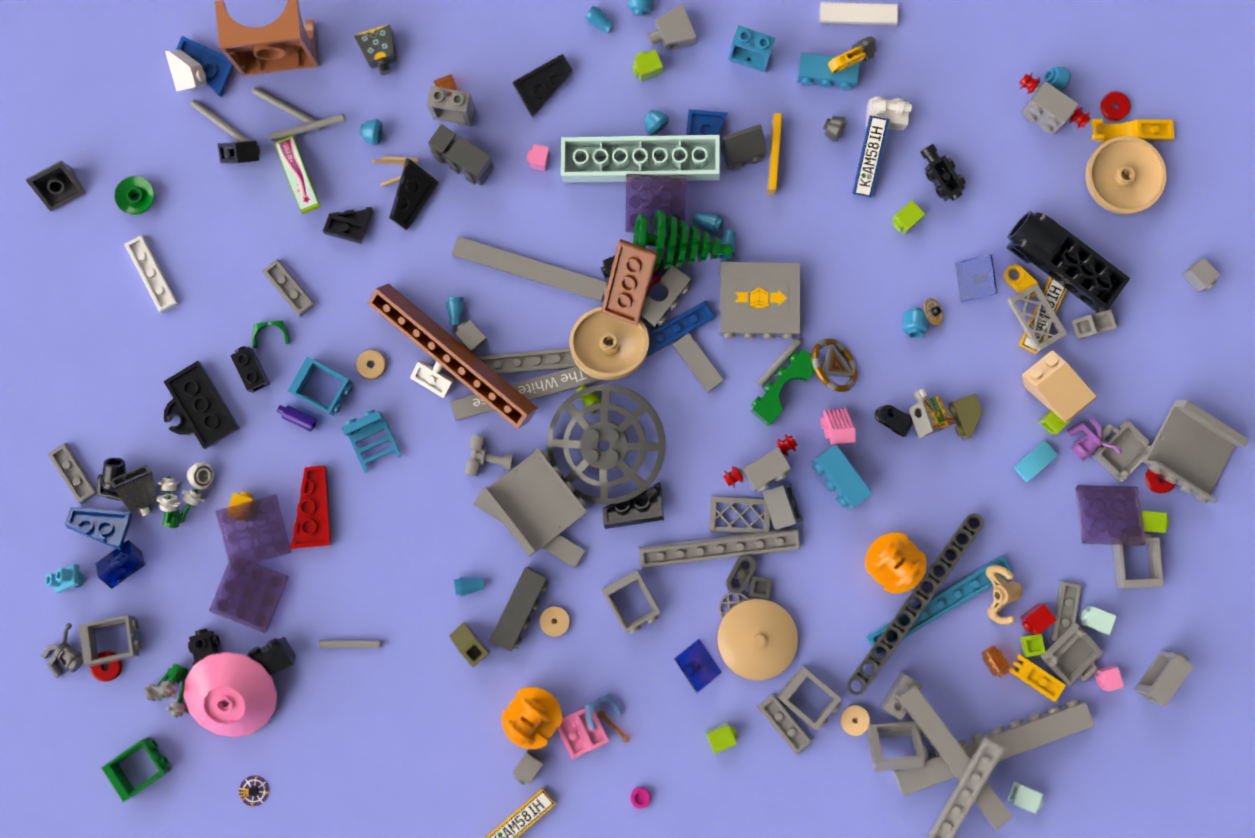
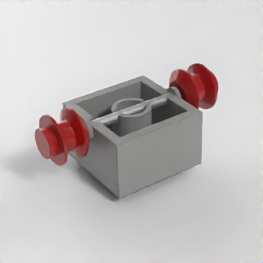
M1033 72L1030 75L1026 73L1019 82L1022 85L1020 89L1025 87L1028 89L1027 94L1033 92L1035 94L1021 113L1024 114L1027 120L1040 125L1043 131L1054 134L1069 117L1070 124L1073 122L1078 124L1077 129L1080 126L1084 128L1090 121V112L1083 113V107L1075 110L1078 103L1045 81L1040 86V77L1032 78Z
M785 434L783 441L777 439V447H775L774 451L743 469L732 466V471L727 472L724 470L725 475L723 479L728 486L732 485L735 488L737 481L743 483L744 476L752 491L757 489L760 492L771 486L769 481L774 479L777 482L789 475L787 471L791 467L783 455L789 456L788 451L791 449L796 452L797 442L792 435L788 436Z

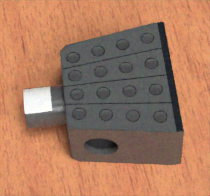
M147 465L109 480L130 512L138 509L140 516L151 513L152 510L149 504L157 501V494L152 471Z

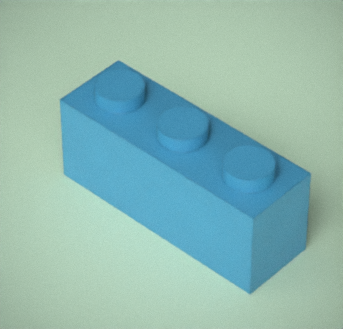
M801 53L797 82L805 86L817 84L823 88L834 86L840 87L842 90H851L855 88L858 81L859 62L837 73H832L828 63L835 57Z

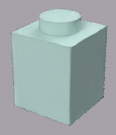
M1087 606L1081 613L1080 620L1082 621L1080 625L1102 634L1110 635L1117 616L1098 608Z
M1014 781L1007 801L1036 814L1037 810L1042 807L1043 794Z

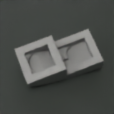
M1111 309L1072 320L1077 339L1117 328Z

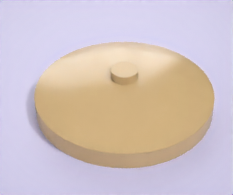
M1119 136L1104 142L1090 156L1085 172L1086 185L1093 199L1104 209L1121 215L1136 214L1153 205L1161 196L1167 177L1166 167L1159 152L1145 140L1133 136Z
M602 307L588 311L577 320L570 333V352L575 364L587 375L601 380H617L634 373L645 361L649 350V335L642 320L640 319V323L636 326L602 313Z
M754 598L739 602L727 611L718 628L717 645L723 661L734 673L750 680H765L777 676L790 665L797 651L798 633L792 617L784 608L770 600Z

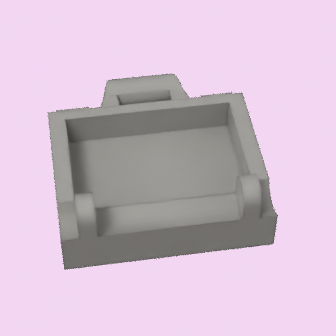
M1123 422L1118 427L1119 429L1108 424L1102 430L1101 441L1117 446L1122 450L1121 454L1116 453L1113 448L1100 446L1092 455L1118 482H1123L1144 461L1152 446L1130 422ZM1113 432L1114 434L1106 441L1105 438Z
M1074 623L1041 658L1064 684L1071 686L1077 678L1086 682L1097 671L1094 661L1103 652L1081 626Z

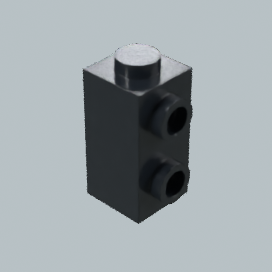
M243 346L236 349L235 353L230 355L247 391L254 393L270 385L254 349Z

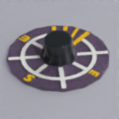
M257 775L245 778L239 787L241 800L249 806H258L264 803L269 795L267 781Z

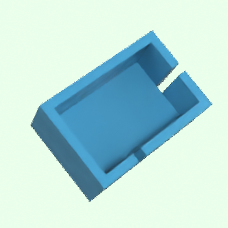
M837 445L828 448L811 461L813 463L812 469L818 476L822 475L825 479L823 483L830 492L834 491L837 498L835 499L842 508H854L873 494Z

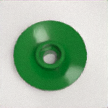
M130 176L123 179L117 185L114 194L115 202L120 210L127 214H142L153 204L154 189L146 179L139 176ZM139 194V199L135 200V195Z

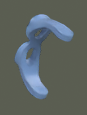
M610 694L584 706L586 721L592 731L596 729L592 714L599 702L610 704L617 716L622 715L621 708Z

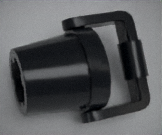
M109 458L104 461L103 472L97 478L99 496L118 501L122 500L117 492L106 491L104 488L115 490L109 480L127 473L123 459Z

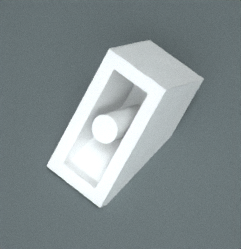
M182 50L165 52L176 91L207 85L206 75L201 64Z

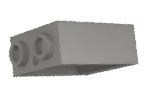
M436 86L430 87L427 106L433 120L472 126L475 106L470 93Z
M1139 534L1138 539H1132V535H1121L1119 540H1112L1116 588L1164 586L1160 538H1152V534ZM1147 543L1150 578L1126 579L1123 545Z
M637 570L602 589L625 633L629 631L632 634L641 629L640 624L645 621L650 624L659 618L657 615L660 614V611ZM637 580L653 611L626 624L611 594Z
M125 615L79 625L84 666L92 667L140 656L141 642L137 639L139 625L134 616ZM126 624L130 652L98 658L95 630Z
M1161 651L1133 690L1149 702L1166 707L1194 666L1188 662L1190 659L1180 652L1176 654L1173 651Z
M804 666L797 670L776 696L814 730L825 726L828 721L827 717L831 712L835 713L841 706L839 702L842 700ZM806 677L810 678L833 698L814 722L788 700Z
M915 721L868 725L867 739L874 772L922 768L924 766L925 759H928L926 747L922 746L923 732L918 728ZM911 735L915 756L883 759L879 738Z

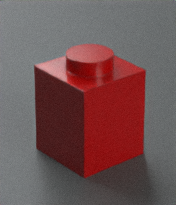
M1038 603L1020 617L1023 621L1021 624L1028 633L1039 635L1057 621L1047 606Z

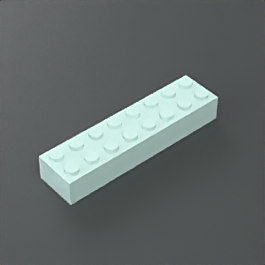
M720 135L561 137V178L563 182L720 180Z

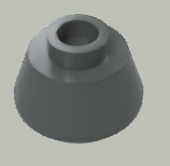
M872 36L858 41L851 47V50L859 46L863 47V52L867 55L863 59L864 61L875 56L874 53L877 51L876 39Z
M833 116L832 119L827 118L823 129L826 130L825 135L832 142L840 139L847 124L846 118L841 116Z

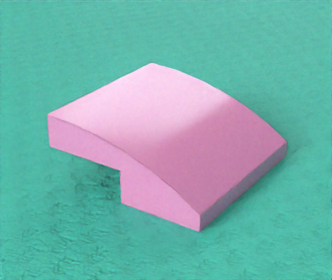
M585 707L563 717L561 725L557 728L572 760L609 742L594 710L592 718L596 729L593 731L587 724Z

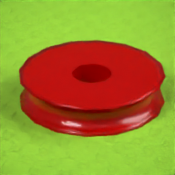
M1110 92L1100 103L1102 115L1110 121H1120L1130 112V100L1122 92ZM1117 104L1118 109H1114L1112 105Z
M1149 469L1147 470L1145 482L1151 491L1161 494L1167 493L1175 487L1176 484H1172L1163 479V482H1159L1158 477L1162 474H1156Z
M111 651L100 652L98 658L116 655V653ZM122 660L108 663V670L104 669V664L90 667L91 673L98 681H112L122 671Z

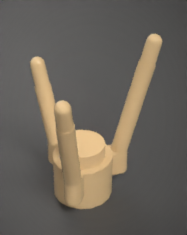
M383 156V159H373L372 162L402 164V169H404L406 158ZM407 157L418 165L417 157ZM401 176L385 181L380 186L383 187L398 182Z

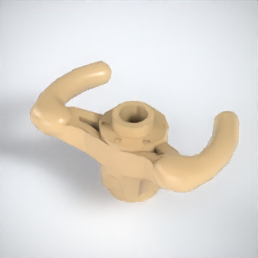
M998 565L988 566L986 576L992 582L994 588V600L987 610L988 617L1001 625L1012 624L1015 622L1013 616L1001 617L998 615V612L1008 603L1022 597V586L1014 581L1007 582L999 575L1001 574L1008 580H1012L1014 575L1008 569Z

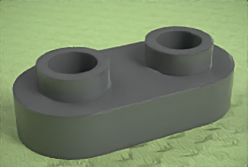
M744 555L737 559L726 580V586L729 591L741 593L745 590L756 569V562L751 556ZM743 562L749 563L748 569L742 568ZM733 580H739L740 584L738 587L733 586Z

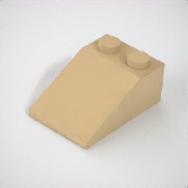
M1053 350L1022 374L1023 386L1065 423L1097 399V396L1070 365Z

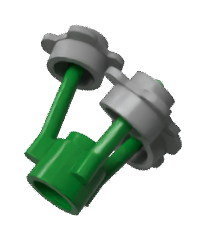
M173 664L172 668L168 669L157 685L150 683L148 687H144L146 691L144 695L153 702L156 699L161 701V698L166 700L170 697L177 698L178 695L175 693L177 688L173 683L180 684L182 681L177 702H171L170 708L166 707L165 709L171 710L170 714L174 715V717L183 716V713H189L186 710L187 705L182 703L185 679L189 670L180 665Z

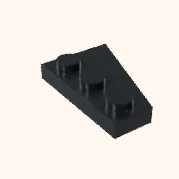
M561 54L512 82L531 117L537 113L573 70L564 54Z
M406 158L389 219L405 230H408L439 183V181L408 158Z
M661 483L654 484V487L643 491L628 501L604 507L603 525L605 529L664 520Z

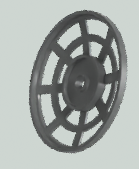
M604 384L584 388L563 402L551 421L547 446L552 467L557 466L553 447L564 449L566 461L572 470L565 478L563 475L561 476L564 483L569 481L571 484L579 477L588 484L600 487V498L586 495L575 489L573 494L593 503L617 504L638 496L653 483L665 459L666 439L662 422L657 412L647 400L631 389L618 385ZM602 391L601 403L590 405L581 411H578L572 404L574 400L585 394ZM610 391L627 395L637 401L640 406L631 413L621 406L609 403ZM567 409L573 418L566 428L564 440L553 439L556 423L562 412ZM601 409L599 422L590 425L583 417L591 411ZM609 410L619 412L626 419L620 425L608 421ZM646 411L655 425L658 443H646L644 430L637 420ZM578 423L584 430L581 440H570L572 429ZM632 424L638 433L639 442L628 441L625 430ZM601 440L609 442L610 446L607 451H603L600 448L599 443ZM569 448L581 450L584 459L577 466L571 458ZM628 450L639 451L633 468L624 461ZM646 451H658L654 469L647 480L644 481L637 474V471L644 461ZM591 465L599 469V480L592 479L582 472ZM618 466L625 473L619 479L608 481V469ZM629 479L639 486L635 491L617 498L608 497V487L620 485Z

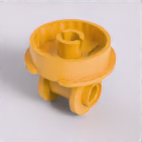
M887 533L880 536L870 545L866 554V571L871 574L877 583L884 586V590L890 593H904L913 589L919 584L926 572V555L923 551H919L916 545L908 540V536L903 533Z
M538 687L520 689L516 693V697L510 702L508 708L502 713V725L506 735L514 744L525 749L544 747L563 720L562 710L557 699L547 690Z

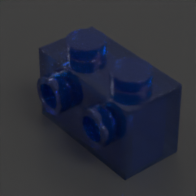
M130 540L124 542L122 550H113L95 563L98 578L113 589L145 566L142 551Z

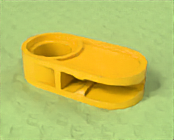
M859 46L835 57L828 63V66L832 73H837L860 62L867 55L863 52V47Z
M1011 265L1004 271V280L1018 294L1036 283L1039 286V283L1019 265ZM1010 270L1018 272L1019 278L1017 280L1009 277ZM1032 292V293L1030 294L1029 298H1032V297L1035 296L1036 294H1035L1034 292Z

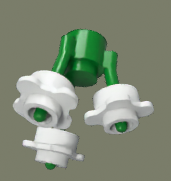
M170 476L162 478V481L157 482L160 485V490L166 491L165 495L157 497V501L160 502V509L165 511L162 524L166 527L178 528L180 522H185L191 505L198 506L200 501H205V498L201 497V493L198 490H182L184 494L183 500L187 505L182 514H180V510L177 509L180 506V502L177 501L176 495L170 494L171 491L177 490V485L180 482L175 481V478Z

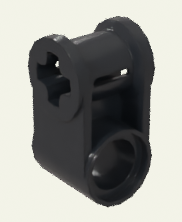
M892 405L880 406L875 411V418L879 423L902 437L907 436L913 425L912 417L909 414L898 410ZM887 410V415L889 417L884 418L885 414L883 413V411Z

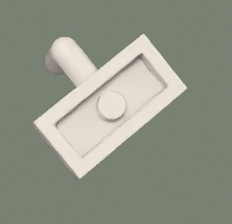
M422 360L418 361L410 377L442 398L447 396L454 382V379L440 372L443 366L437 361L434 367Z

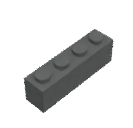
M527 567L524 568L489 642L510 652L513 648L518 649L522 638L519 636L522 630H527L531 622L528 617L531 611L535 612L540 603L537 599L540 593H545L549 585L546 582L547 577Z

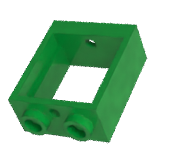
M150 736L140 740L101 767L123 802L129 800L171 771L168 759L161 755L157 742L151 739ZM144 747L159 772L134 789L118 764Z

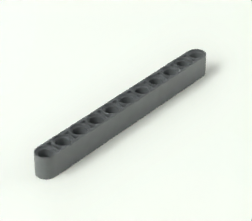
M970 514L962 522L925 573L922 580L846 684L847 691L851 695L858 696L867 689L984 525V520L979 514ZM970 519L976 520L978 527L971 528L968 521ZM957 536H964L966 544L958 543ZM946 551L954 553L955 559L953 561L946 558ZM935 567H940L943 570L942 577L934 574ZM923 583L931 585V593H926L922 590ZM912 599L920 602L919 609L911 607L910 601ZM900 615L908 618V625L903 626L899 623L898 618ZM887 632H894L897 635V640L895 642L888 641L886 637ZM876 648H882L885 651L884 658L879 659L875 656ZM865 664H870L873 667L872 675H866L863 672ZM857 680L861 683L862 688L859 692L851 689L852 681Z

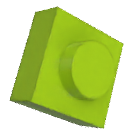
M1041 633L1039 635L1031 634L1020 637L1024 657L1045 653Z

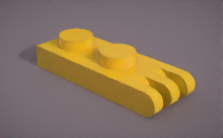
M1018 654L1017 659L1023 662L1022 665L1014 661L1012 665L1019 670L1016 672V670L1010 668L1008 672L1053 702H1056L1066 685Z

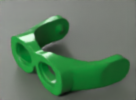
M283 320L254 324L252 334L253 348H258L257 336L259 332L269 325L279 327L284 333L285 343L290 344L289 333Z

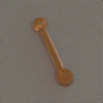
M600 710L598 712V717L604 719L622 737L624 743L630 741V737L625 735L606 716L605 711Z

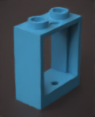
M738 25L728 60L765 73L776 38Z
M307 356L288 392L334 416L342 408L343 403L341 402L344 396H348L351 392L353 381ZM316 367L343 382L329 408L302 393Z

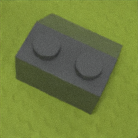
M761 124L723 137L721 151L728 170L732 168L738 170L747 163L752 162V164L763 160L767 150Z

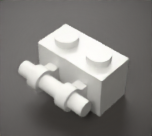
M884 97L870 98L867 104L866 127L871 115L890 119L887 129L905 130L908 125L912 104L901 98L885 100Z

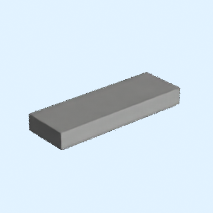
M278 259L262 271L298 316L301 317L316 305Z
M689 333L673 344V347L707 393L724 381Z
M67 443L48 453V456L79 504L98 494L95 486Z
M1060 581L1054 614L1057 621L1053 623L1050 640L1057 641L1074 623L1076 624L1081 584Z
M771 694L757 706L796 755L812 743L774 694Z

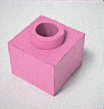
M533 144L532 150H529L527 155L530 168L546 171L550 155L549 147Z
M1107 666L1097 669L1096 682L1102 690L1112 691L1124 687L1118 667Z

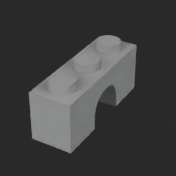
M671 265L660 280V285L668 292L667 298L663 301H655L648 296L641 319L654 329L657 325L661 327L667 319L665 315L669 309L673 311L679 303L677 300L681 294L685 295L691 288L689 285L691 279Z

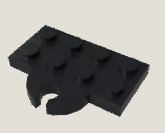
M200 361L194 362L163 381L173 397L164 409V422H170L175 415L180 417V423L177 426L168 428L170 431L179 435H191L194 433L203 449H207L240 429Z

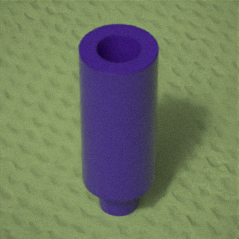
M279 405L277 412L282 414L283 419L311 432L316 426V418L289 405L287 407Z

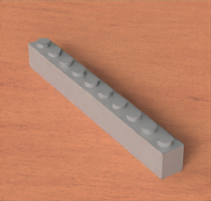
M1072 699L1067 701L1065 706L1050 707L1047 709L1048 712L1040 714V712L1033 713L1028 716L1029 719L1021 721V719L1014 720L1009 723L1010 726L1002 728V726L995 727L990 730L991 733L985 735L1005 745V749L998 760L1001 761L1095 726L1087 703L1078 699ZM983 733L972 736V740L966 742L964 740L957 741L970 760H972L985 737ZM934 750L933 754L928 755V759H925L922 768L892 770L898 789L904 796L955 777L936 750Z

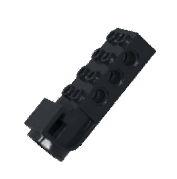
M1027 212L1007 236L1010 243L1006 248L1025 263H1033L1097 313L1108 310L1130 280L1127 275L1043 213Z

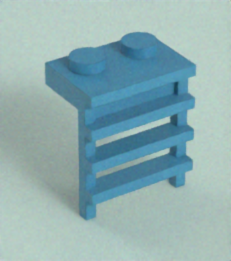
M368 411L364 414L363 418L359 420L357 418L345 422L346 426L341 427L344 435L349 436L365 473L369 471L366 464L395 451L397 457H401L384 414L380 411ZM383 430L386 431L388 436L360 449L358 448L357 442ZM385 442H391V448L365 460L363 459L361 453Z

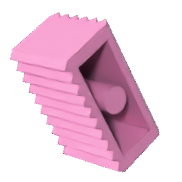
M847 408L824 410L823 417L820 418L821 429H824L825 439H829L831 445L855 443V426Z

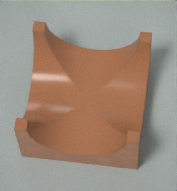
M223 0L215 1L219 48L242 76L319 67L315 24L313 19L305 20L304 27L299 0H287V5L278 19L271 24L256 28L246 27L237 23L228 14L225 2Z

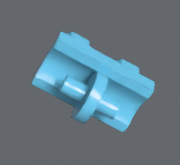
M79 564L60 568L54 574H47L46 587H54V593H62L70 588L81 587L85 579L83 574L78 571Z

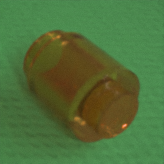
M995 645L981 653L983 656L982 660L993 676L998 675V677H1002L1009 672L1008 668L1011 665L1001 650L997 649Z

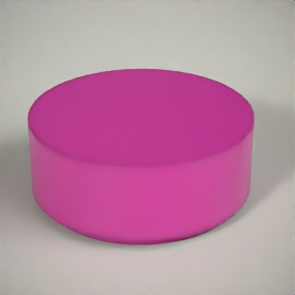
M636 787L630 795L631 803L639 809L647 807L651 801L650 792L645 787Z

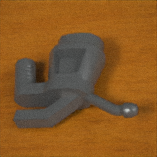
M68 623L64 629L63 642L61 644L49 645L41 655L45 659L52 650H55L47 665L56 678L64 674L57 664L58 661L65 670H69L72 673L78 670L83 663L82 653L70 647L67 643L68 630L72 627L71 623Z

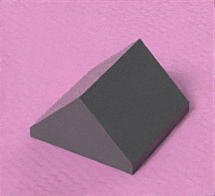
M62 160L26 179L27 183L50 212L85 194L73 168Z

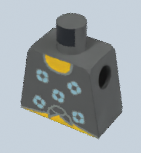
M390 24L355 34L354 37L370 68L378 67L381 75L391 73L389 63L397 61L394 34Z

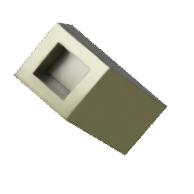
M976 393L948 403L950 406L948 409L957 422V426H955L956 433L962 440L972 437L983 413Z
M465 622L449 635L459 652L472 667H475L491 652Z

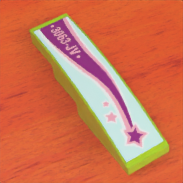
M290 136L275 142L281 163L301 213L305 214L320 208L312 180L300 155L295 138Z

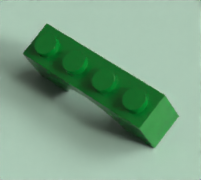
M804 349L800 353L796 351L789 359L791 364L787 368L783 366L776 374L779 378L775 383L770 381L764 388L765 395L762 398L758 396L751 404L754 408L750 412L769 427L783 411L779 400L782 386L791 380L808 381L815 373L811 361L812 356Z

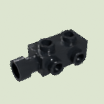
M931 144L920 152L922 157L929 162L925 168L926 177L930 182L934 183L936 193L940 198H943L945 202L949 199L954 201L963 195L962 191L965 189L964 185L966 184L965 179L961 174L957 175L954 171L955 164L951 158L947 159L945 155L939 157L937 148L934 144Z
M207 628L195 631L194 636L189 637L188 648L190 653H193V666L207 656L219 653L217 646H220V639L217 634L214 635V631H208ZM200 640L203 641V647H202V648H201V646H200V642H199Z

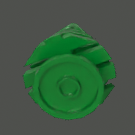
M660 209L655 212L652 232L650 234L648 233L647 216L639 214L637 217L633 244L644 248L649 246V250L658 253L654 271L658 270L660 265L662 270L670 268L672 260L673 266L679 267L683 264L684 258L687 261V265L694 263L696 255L698 262H703L707 259L708 253H710L711 260L717 259L719 254L731 256L733 253V246L731 244H721V240L715 236L712 242H710V235L706 231L701 233L699 239L698 227L691 225L688 231V224L682 219L677 227L676 217L669 214L666 219V214Z

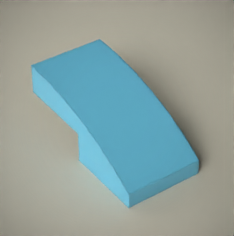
M1044 440L1029 454L1025 455L1013 468L1025 482H1028L1052 462L1058 454Z

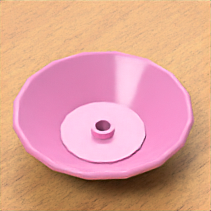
M230 652L209 655L196 663L185 679L183 696L189 713L200 726L214 734L228 737L253 734L264 727L275 712L277 692L273 678L260 663L246 655Z

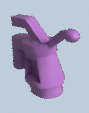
M1093 418L1089 421L1097 429V435L1093 434L1082 422L1067 430L1070 437L1081 431L1087 434L1076 440L1071 447L1082 461L1090 458L1101 445L1115 449V452L1118 454L1122 452L1117 446L1101 441L1102 427Z

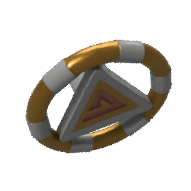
M826 338L818 341L813 347L811 360L818 378L831 390L837 392L849 391L855 386L857 381V366L853 356L837 340ZM828 346L825 362L821 364L819 352L823 347ZM839 352H841L842 355L845 357L847 363H846L845 360L842 358V356L840 355ZM829 377H850V379L844 385H839L829 379Z

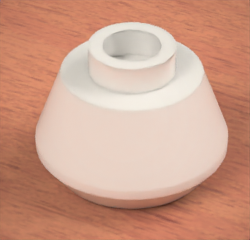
M198 462L187 471V480L196 489L209 487L214 479L213 468L205 462Z

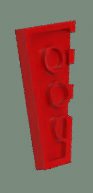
M325 465L305 467L290 549L331 545L327 467Z

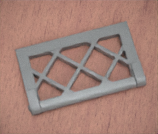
M1037 283L1007 300L1037 352L1042 351L1045 347L1067 335L1066 330ZM1032 292L1036 294L1039 302L1029 300ZM1019 300L1025 302L1022 312L1015 303ZM1028 303L1038 305L1036 316L1025 313ZM1041 306L1045 309L1049 319L1039 317ZM1024 316L1035 319L1033 329L1030 328ZM1038 320L1048 322L1046 333L1036 330ZM1051 323L1054 324L1058 331L1055 335L1049 334ZM1035 333L1045 335L1042 343H1039L1034 335Z
M711 497L709 532L750 534L770 531V514L765 499ZM716 503H727L729 505L721 513L716 509ZM747 504L748 507L739 514L732 505ZM752 505H764V512L759 515ZM729 507L738 515L730 524L722 516ZM749 508L758 516L750 525L741 516ZM720 516L728 526H715L716 519ZM740 517L748 527L736 528L731 525ZM760 518L763 522V529L752 528L751 526Z

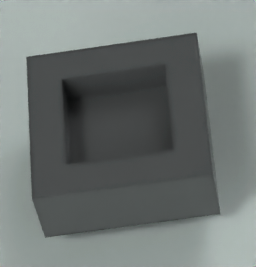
M752 576L749 596L769 599L772 579Z

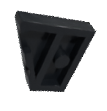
M366 207V210L354 211L353 209L343 213H329L323 233L362 244L373 208Z

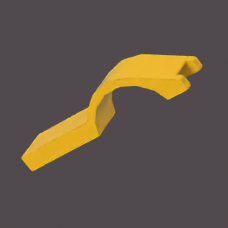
M1103 119L1090 120L1091 125H1093L1092 140L1102 143L1119 136H1133L1145 141H1171L1175 139L1173 120L1136 119L1117 124L1104 123Z

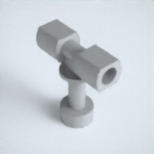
M472 435L470 449L472 450L471 458L467 460L465 475L478 477L479 467L484 465L485 462L502 464L503 469L511 470L514 454L505 453L504 457L486 454V450L483 449L485 437Z

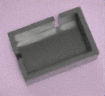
M441 124L428 142L431 149L430 152L434 155L433 158L442 164L445 162L450 165L449 168L456 174L460 172L466 176L465 179L471 184L475 185L477 183L482 186L494 169L491 156L461 136L455 141L454 138L457 134Z

